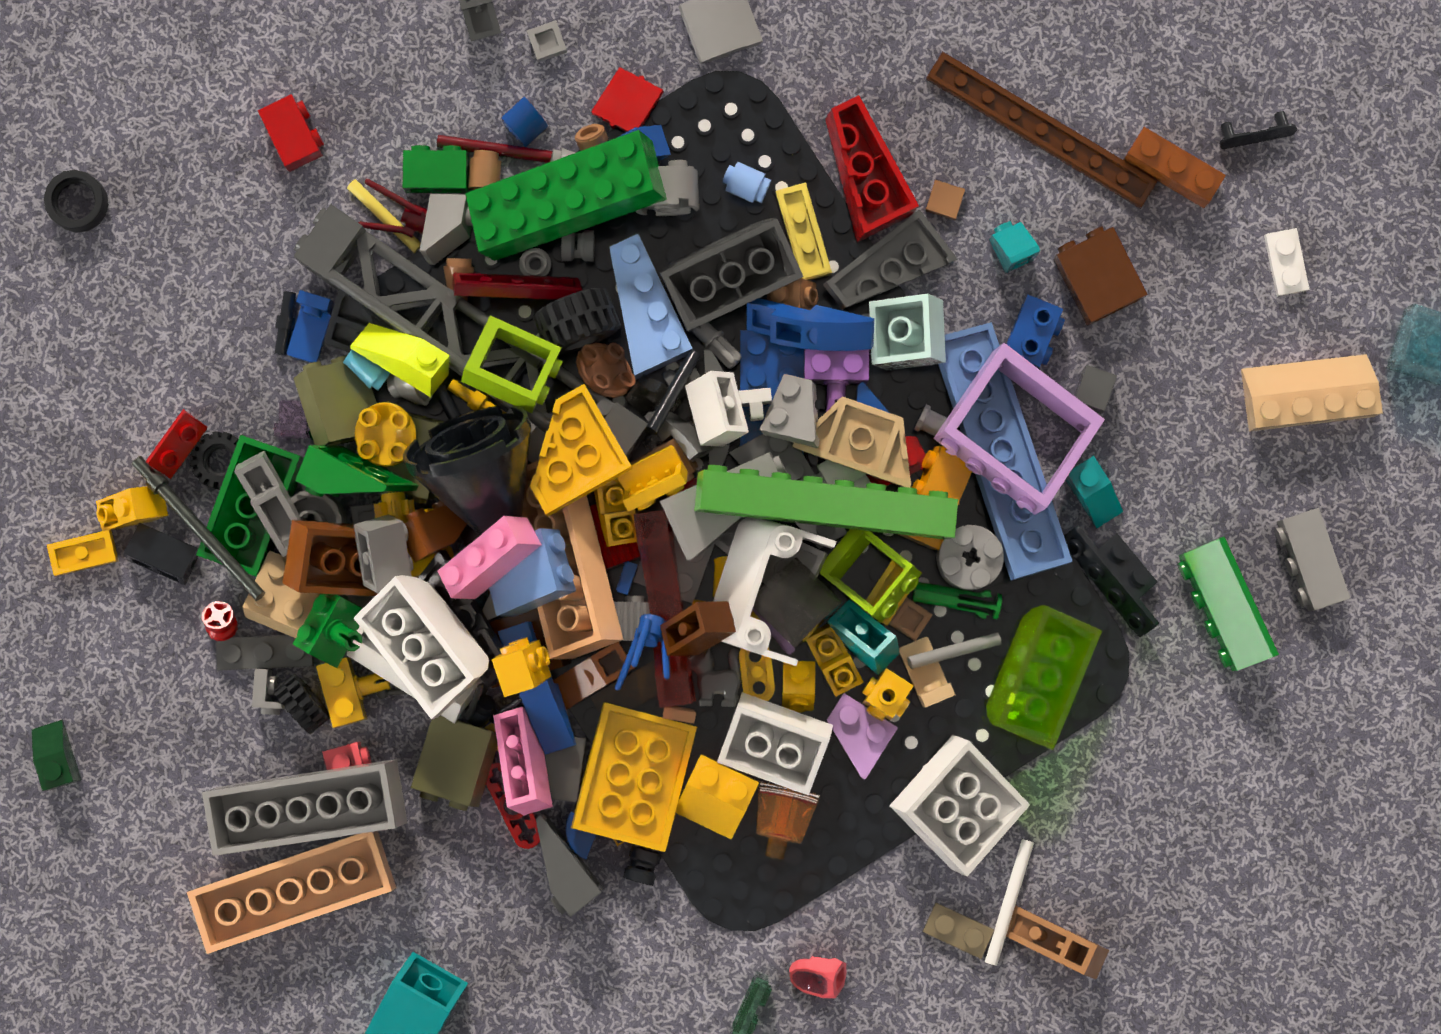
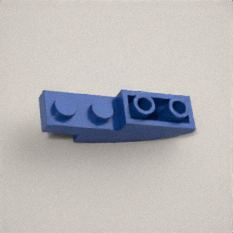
M760 298L747 303V330L769 335L770 343L824 351L868 350L874 346V318L815 305L811 310Z

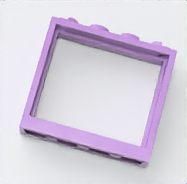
M1003 343L991 353L933 439L947 448L945 450L946 453L956 455L964 461L966 467L971 472L988 479L996 491L1007 494L1017 501L1016 503L1020 509L1025 507L1036 515L1048 507L1105 419L1007 344ZM997 369L1081 432L1042 493L957 430Z

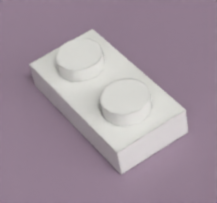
M1297 228L1265 234L1264 238L1276 296L1310 290Z

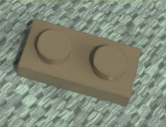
M935 902L922 932L982 959L994 929Z

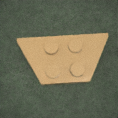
M842 396L816 422V435L819 438L818 448L798 443L793 444L795 449L902 487L910 488L911 486L904 421L902 417Z

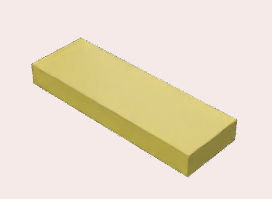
M806 182L775 191L792 252L804 276L802 278L810 281L832 275Z

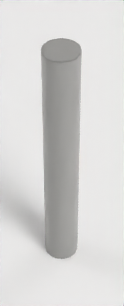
M997 632L907 657L910 669L998 646L1001 645V637Z

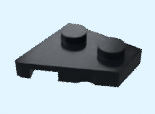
M338 289L324 343L350 352L352 350L350 345L369 323L390 328L374 312L341 289Z

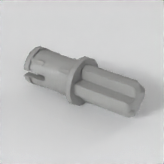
M709 322L700 325L701 328L698 326L690 330L704 344V349L711 350L727 368L731 369L739 363L742 358L741 354L723 337L724 332L722 330L717 331Z

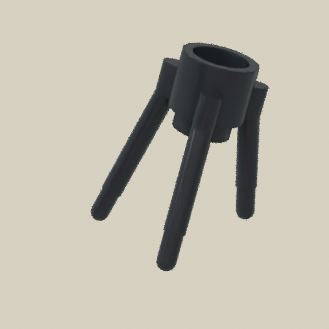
M483 682L478 684L471 703L465 711L464 718L476 727H483L489 721L494 724L493 715L514 709L522 703V699L518 697L497 711L494 699L486 695L489 687Z

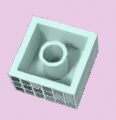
M921 294L869 302L870 317L874 318V346L871 349L872 365L885 370L946 363L942 299L930 294Z

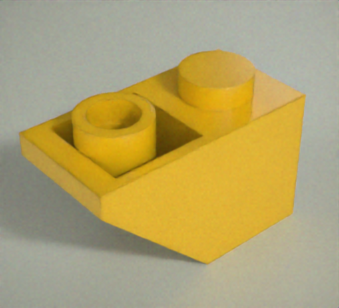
M147 486L129 488L96 501L97 519L101 524L102 531L152 522L168 516L165 500L159 494H154Z

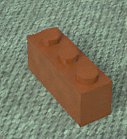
M1143 127L1123 159L1202 208H1205L1210 203L1226 176L1146 127Z

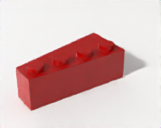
M858 95L831 108L825 121L858 243L910 217L919 205L861 97Z

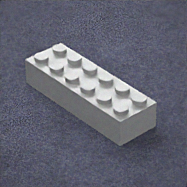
M397 759L221 786L202 792L213 856L395 829L408 823Z

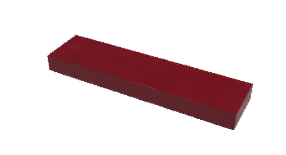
M476 273L452 274L454 296L558 300L570 294L583 291L580 280L575 277Z

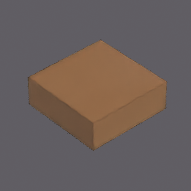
M935 180L925 211L956 220L965 189Z
M906 597L889 625L913 641H916L933 614Z
M667 704L664 707L663 718L694 724L697 711L691 708Z

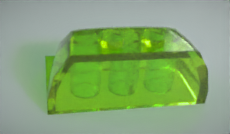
M1045 605L1032 608L1020 621L987 701V717L992 725L1054 750L1102 630Z

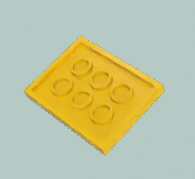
M604 702L571 828L665 852L697 727Z

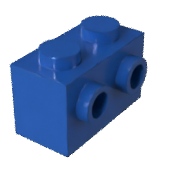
M1027 295L1006 344L1038 369L1041 364L1046 366L1053 351V348L1049 347L1053 335L1058 337L1065 321L1064 318L1060 317L1063 308Z

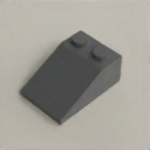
M546 813L536 819L549 887L554 895L550 900L562 915L567 912L571 917L598 896L604 887L579 855L572 850L565 837Z

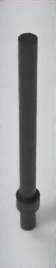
M142 456L137 457L132 462V465L146 479L147 487L154 494H159L253 599L255 601L260 600L266 592L168 486L169 481L161 472H156L146 463Z

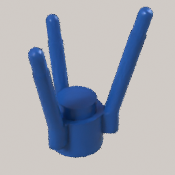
M653 614L641 615L633 642L615 685L617 691L621 689L630 666L637 667L644 646L656 647L658 642H661L664 678H670V657L667 656L660 627L661 624L665 623L662 617Z

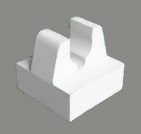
M771 388L738 391L742 407L749 406L750 420H763V405L771 404L772 402Z

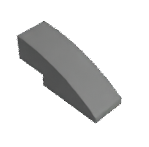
M262 451L236 465L234 472L250 497L252 507L280 554L284 557L287 555L292 520H302L265 451Z

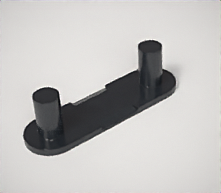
M1284 111L1274 114L1277 126L1251 133L1249 131L1235 134L1232 123L1225 122L1221 124L1224 138L1220 141L1219 145L1221 149H1229L1289 137L1296 133L1297 127L1295 124L1288 123Z

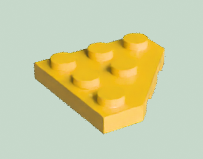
M585 384L556 399L551 422L540 451L538 466L532 478L530 488L547 517L633 469Z

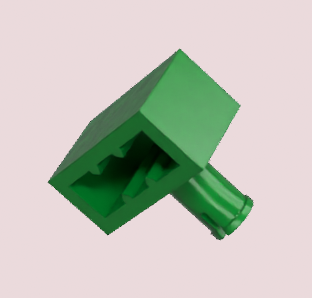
M320 594L315 599L313 608L304 624L299 628L293 645L337 668L347 650L352 652L359 649L360 646L353 643V640L362 644V635L357 631L360 626L354 617L363 608L338 594Z

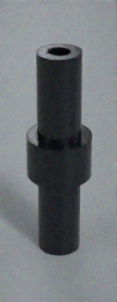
M283 292L281 312L276 317L275 329H278L274 354L287 356L290 331L294 330L296 318H293L296 293Z

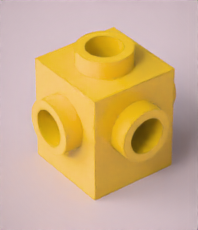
M884 669L878 679L874 677L870 679L862 692L867 696L863 701V704L868 706L866 712L880 721H883L884 718L891 720L895 714L901 717L910 703V700L906 699L914 685L889 669ZM883 692L890 696L889 702L883 699Z

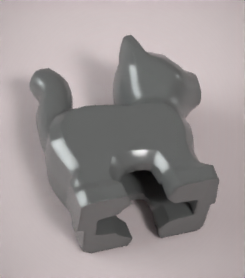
M710 648L699 655L689 658L688 667L697 675V687L699 690L698 706H713L715 694H722L724 696V699L721 701L722 707H736L738 705V690L741 685V671L738 660L739 649H730L728 653L729 669L717 671L713 669L715 658Z

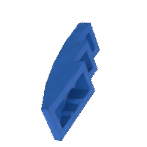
M524 622L498 631L503 647L508 646L510 642L525 637L528 638L529 642L537 640L532 622ZM552 675L537 687L519 693L545 755L576 745L559 685L553 682Z

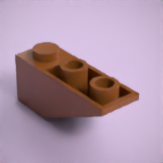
M441 501L432 505L433 510L425 512L424 508H421L406 516L408 520L404 523L408 530L406 544L414 563L432 556L455 543L467 525Z
M620 642L609 645L553 680L554 683L559 685L566 710L618 680L627 657ZM630 666L628 673L633 671L635 667Z

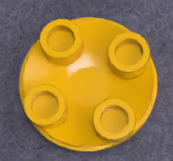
M388 402L377 403L362 410L355 426V441L359 456L375 465L384 467L394 466L403 462L404 451L416 440L415 424L408 412L402 407Z

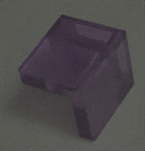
M280 401L279 423H274V436L284 439H310L308 433L310 429L301 401Z

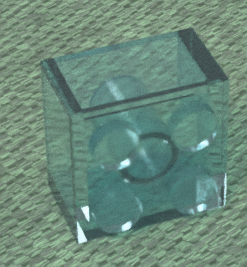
M1415 303L1404 309L1386 369L1441 386V312Z

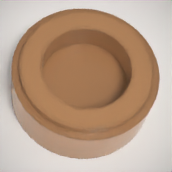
M600 124L587 125L581 128L575 135V141L581 151L608 140L605 128Z

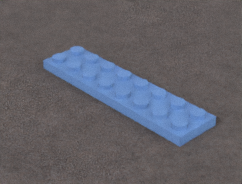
M992 322L945 335L946 363L938 365L953 409L991 353L1000 346ZM997 369L960 423L961 433L1042 493L1047 484L1012 381ZM975 474L995 535L1002 544L1004 562L1011 581L1073 562L1052 501L1045 510L1034 515L1025 507L1020 509L1016 503L1017 501L1009 495L996 491L991 486V482L984 476Z

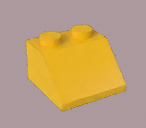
M701 754L678 801L675 813L732 839L756 791L759 781Z

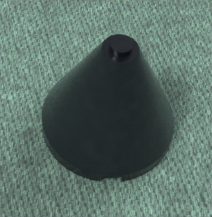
M500 406L475 410L447 420L428 430L431 439L421 446L418 440H414L403 453V459L408 472L479 536L503 516L522 517L531 423L526 410L519 406L511 407L513 413L503 414Z

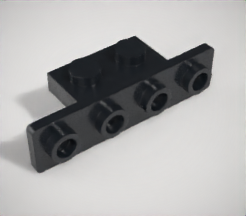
M1078 525L1064 535L1070 555L1075 557L1087 577L1094 582L1107 601L1118 611L1137 636L1142 637L1159 624L1158 620L1140 600L1157 583V580L1118 533L1099 548L1095 546Z

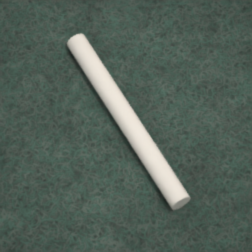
M1021 840L985 963L998 965L1034 842Z

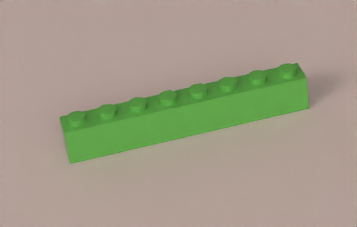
M708 465L707 470L698 472L694 511L944 540L955 538L958 499L948 498V492L929 491L928 496L917 494V489L909 487H898V492L886 491V485L868 483L866 488L854 487L855 482L849 480H835V485L825 484L823 483V478L815 476H804L803 481L791 480V474L773 472L771 477L759 476V470L740 469V473L727 472L726 466Z

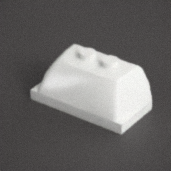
M395 576L354 617L355 621L431 719L438 718L488 669L489 658L436 589L430 583L417 577Z

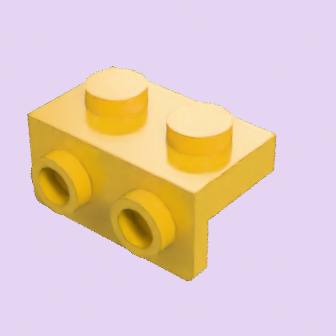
M670 445L632 464V470L618 477L624 489L623 503L628 512L636 508L644 510L655 503L656 498L664 494L672 496L680 492L687 482L688 471L675 447Z

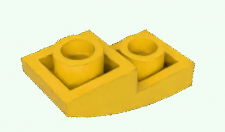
M614 479L596 489L594 494L606 545L615 546L640 542L635 510L628 512L624 505V489L619 480Z
M829 624L803 636L835 697L864 683L842 640Z

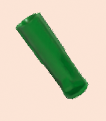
M918 581L917 586L914 588L912 601L974 612L981 619H986V616L989 614L979 609L958 606L957 604L963 603L990 608L994 610L993 619L997 620L1002 606V594L997 593L995 602L959 596V594H967L978 597H992L991 590L988 589L981 592H973Z

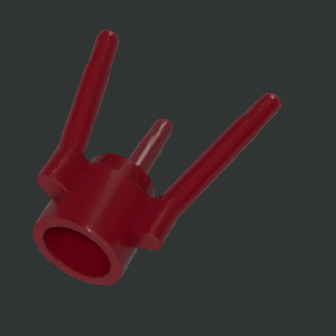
M370 179L365 180L366 185L405 207L400 222L405 224V227L359 221V224L366 229L401 233L411 238L415 231L423 234L427 213L426 208L410 203Z

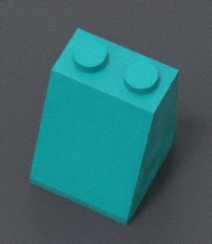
M412 952L390 984L365 1034H440L468 983L417 953Z

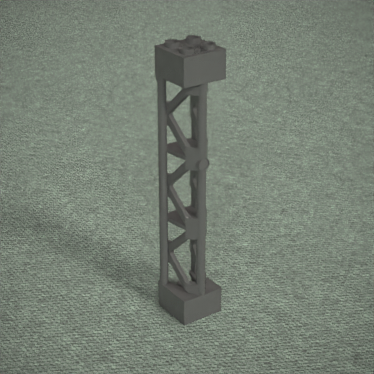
M332 204L329 205L327 210L325 208L321 209L313 221L315 227L308 236L304 234L295 245L294 250L297 252L294 257L299 263L335 289H341L374 312L394 330L422 338L449 354V368L462 376L471 354L464 355L456 312L459 310L483 328L490 316L463 297L454 296L452 289L446 287L368 233L361 224ZM374 252L423 285L427 290L381 296L373 257ZM358 254L364 280L363 289L343 276ZM431 305L416 326L397 313V311ZM442 310L448 347L427 334ZM507 342L505 343L511 346V348L489 352L482 368L515 363L504 379L516 383L527 367L531 391L533 390L540 375L539 370L540 368L543 369L546 362L545 359ZM562 366L560 367L556 378L573 390L585 384ZM585 384L629 461L648 434L646 430L648 423L618 402H612L607 397L594 392ZM489 395L498 402H500L502 405L507 407L508 409H511V407L514 406L492 395ZM545 402L543 405L537 403L532 414L527 412V415L532 424L546 433L553 413H547Z

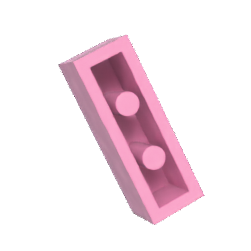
M503 516L440 568L438 573L451 598L476 599L542 544L528 518Z
M519 707L493 715L507 808L522 815H527L553 807L544 751L525 708Z

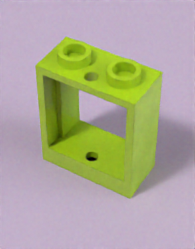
M490 315L464 368L461 382L511 405L522 407L532 414L537 403L543 405L550 390V387L545 386L549 376L555 379L563 361L559 360L558 356L562 347ZM496 338L546 360L532 391L482 369Z
M850 529L825 559L820 570V574L880 623L885 618H890L896 612L898 602L905 594L914 590L918 584V578L922 574L916 567L872 532ZM870 543L904 569L874 607L840 580Z

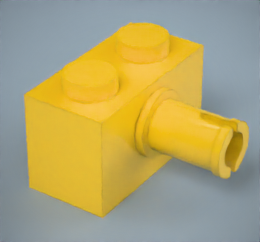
M349 657L342 658L337 668L328 663L316 666L333 728L366 720L367 715L362 701L364 696L391 689L390 682L388 681L376 684V681L383 680V678L375 673L358 678L355 675L351 658Z

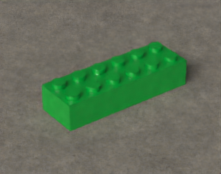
M640 130L465 193L478 252L496 261L667 200L658 169L659 165L653 141Z

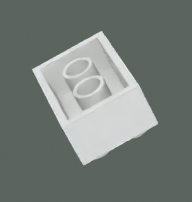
M742 692L717 763L809 796L829 743L833 725Z

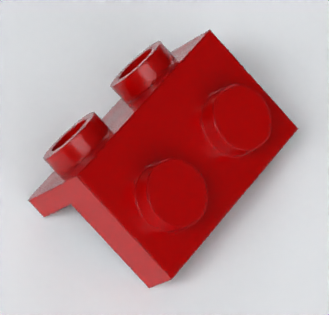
M183 409L147 458L146 463L171 479L208 427Z

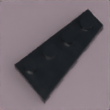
M446 549L441 550L418 578L430 583L486 653L489 658L488 669L480 679L487 687L494 686L499 680L492 659L501 654L500 648L503 645L475 599H454L450 597L438 570L448 563L451 557Z

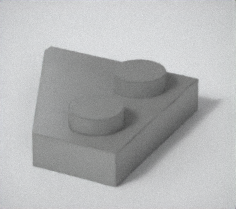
M783 375L760 427L763 435L818 448L819 438L816 435L818 411L815 408L817 395L816 385L813 381L792 375Z

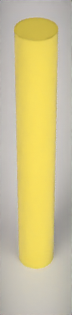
M356 179L348 185L347 189L383 224L404 227ZM394 233L413 253L420 249L421 242L414 235L411 238L401 233Z

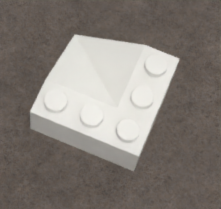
M955 735L949 738L890 805L950 869L967 877L1030 806L969 740Z

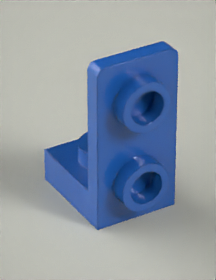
M300 290L296 302L301 308L287 349V355L312 363L317 362L335 303L329 298Z

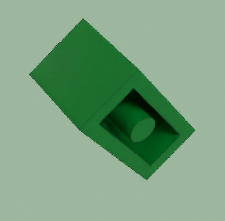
M415 145L411 146V150H403L402 188L405 193L469 192V155L466 150H462V147L449 145L443 146V150H430L429 146Z

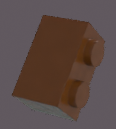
M728 601L696 602L660 625L667 656L699 655L736 632Z

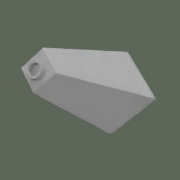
M771 452L727 471L730 473H740V469L759 470V476L771 477L773 472L787 473L779 455L773 457ZM697 485L660 501L687 561L702 554L743 518L740 516L694 511Z

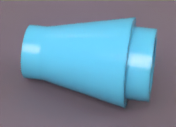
M351 350L343 361V364L348 366L369 389L372 386L378 391L390 375V372L354 350Z

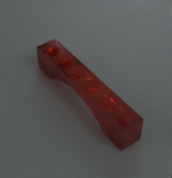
M664 510L633 514L650 614L660 616L666 622L683 611L673 530ZM658 642V645L654 647L659 707L694 703L696 699L690 655L669 656L670 678L665 679L661 642Z

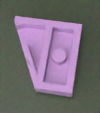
M843 693L828 716L827 722L833 725V732L860 777L866 779L898 727L886 719L883 721L876 719L866 712L867 707Z

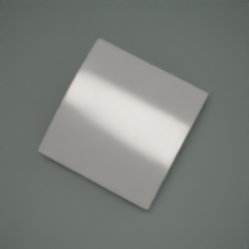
M689 0L678 6L699 64L727 57L733 52L748 49L763 42L748 0Z

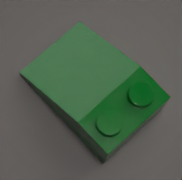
M309 445L295 480L306 486V492L318 497H323L324 494L340 497V494L417 491L419 486L383 466L375 465L363 459L359 454L344 446Z

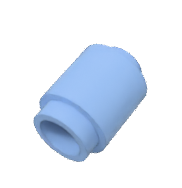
M737 162L735 167L729 165L722 183L727 184L725 191L752 203L754 201L762 203L772 180L766 178L765 173Z

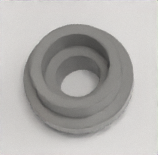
M531 248L522 254L519 267L523 275L546 276L551 269V260L544 250ZM534 259L541 261V267L537 270L530 268V262Z

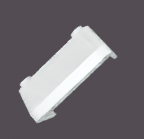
M749 517L743 519L737 526L713 600L729 602L736 629L734 634L721 642L796 666L797 659L767 650L771 639L768 625L759 619L750 617L770 554L780 558L792 557L799 551L802 540L831 549L835 548L837 541L766 519Z

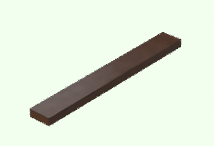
M943 51L926 77L927 81L1140 209L1158 182L1156 179Z

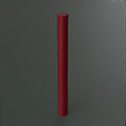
M438 135L437 147L439 148L453 145L460 146L462 150L467 152L489 150L499 153V156L544 163H549L552 151L444 135Z

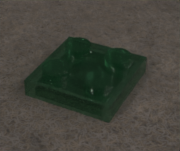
M759 971L755 972L732 1023L730 1034H753L758 1022V1015L755 1012L759 1005L765 1007L772 991L770 989L771 985L768 984L767 975Z

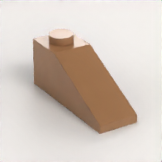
M1015 905L1006 937L1085 976L1097 979L1109 953L1108 949Z

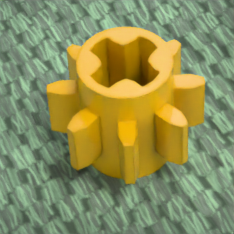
M405 492L382 494L381 502L374 504L375 518L389 514L403 521V523L408 521L406 516L415 511L414 500L406 499Z

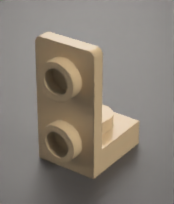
M928 637L921 638L899 648L900 655L922 707L926 708L955 695L951 683H947L939 662L910 669L907 657L933 650Z

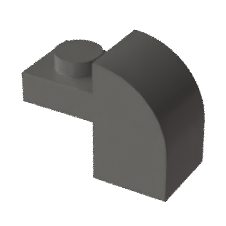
M459 0L471 41L501 34L493 0Z

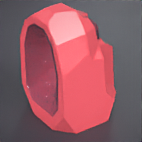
M812 956L810 959H799L793 962L789 969L790 981L797 989L803 993L821 998H836L844 987L847 975L846 963L836 958L826 959Z

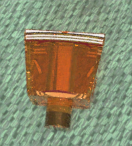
M759 781L756 833L769 837L765 856L784 860L788 841L797 844L802 843L818 804L819 794L810 792L808 796L781 785Z

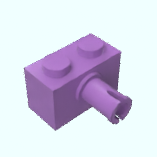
M804 349V378L812 380L814 384L827 386L826 412L835 404V401H838L842 396L846 397L847 385L860 384L861 382L868 383L869 349L856 351Z

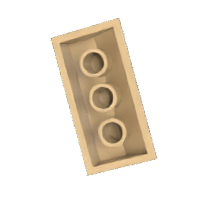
M1367 354L1241 369L1249 432L1370 418L1383 413L1379 381Z

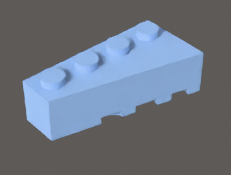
M639 234L609 247L636 380L686 357L688 352L693 350Z

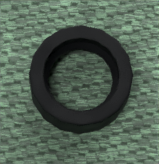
M79 170L63 171L55 176L47 185L44 194L45 210L51 220L65 230L76 233L89 231L98 226L106 216L109 205L107 192L102 184L87 172ZM80 183L91 189L94 194L95 203L93 209L86 217L74 220L62 214L58 206V198L66 186Z

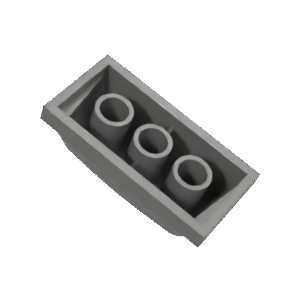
M777 218L756 222L671 262L660 271L687 331L804 277Z

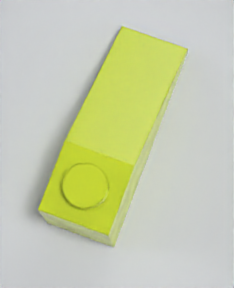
M369 323L350 345L351 349L429 397L434 394L449 375L450 355L422 338Z

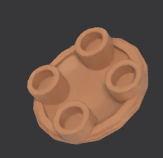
M593 343L585 345L578 352L576 360L578 373L584 383L594 392L604 397L617 398L625 395L636 382L631 367L624 357V349L619 344Z

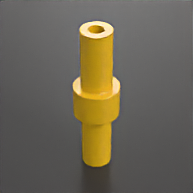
M455 379L451 381L447 388L448 391L466 401L467 406L474 411L496 406L487 400L488 397L478 390L474 392Z

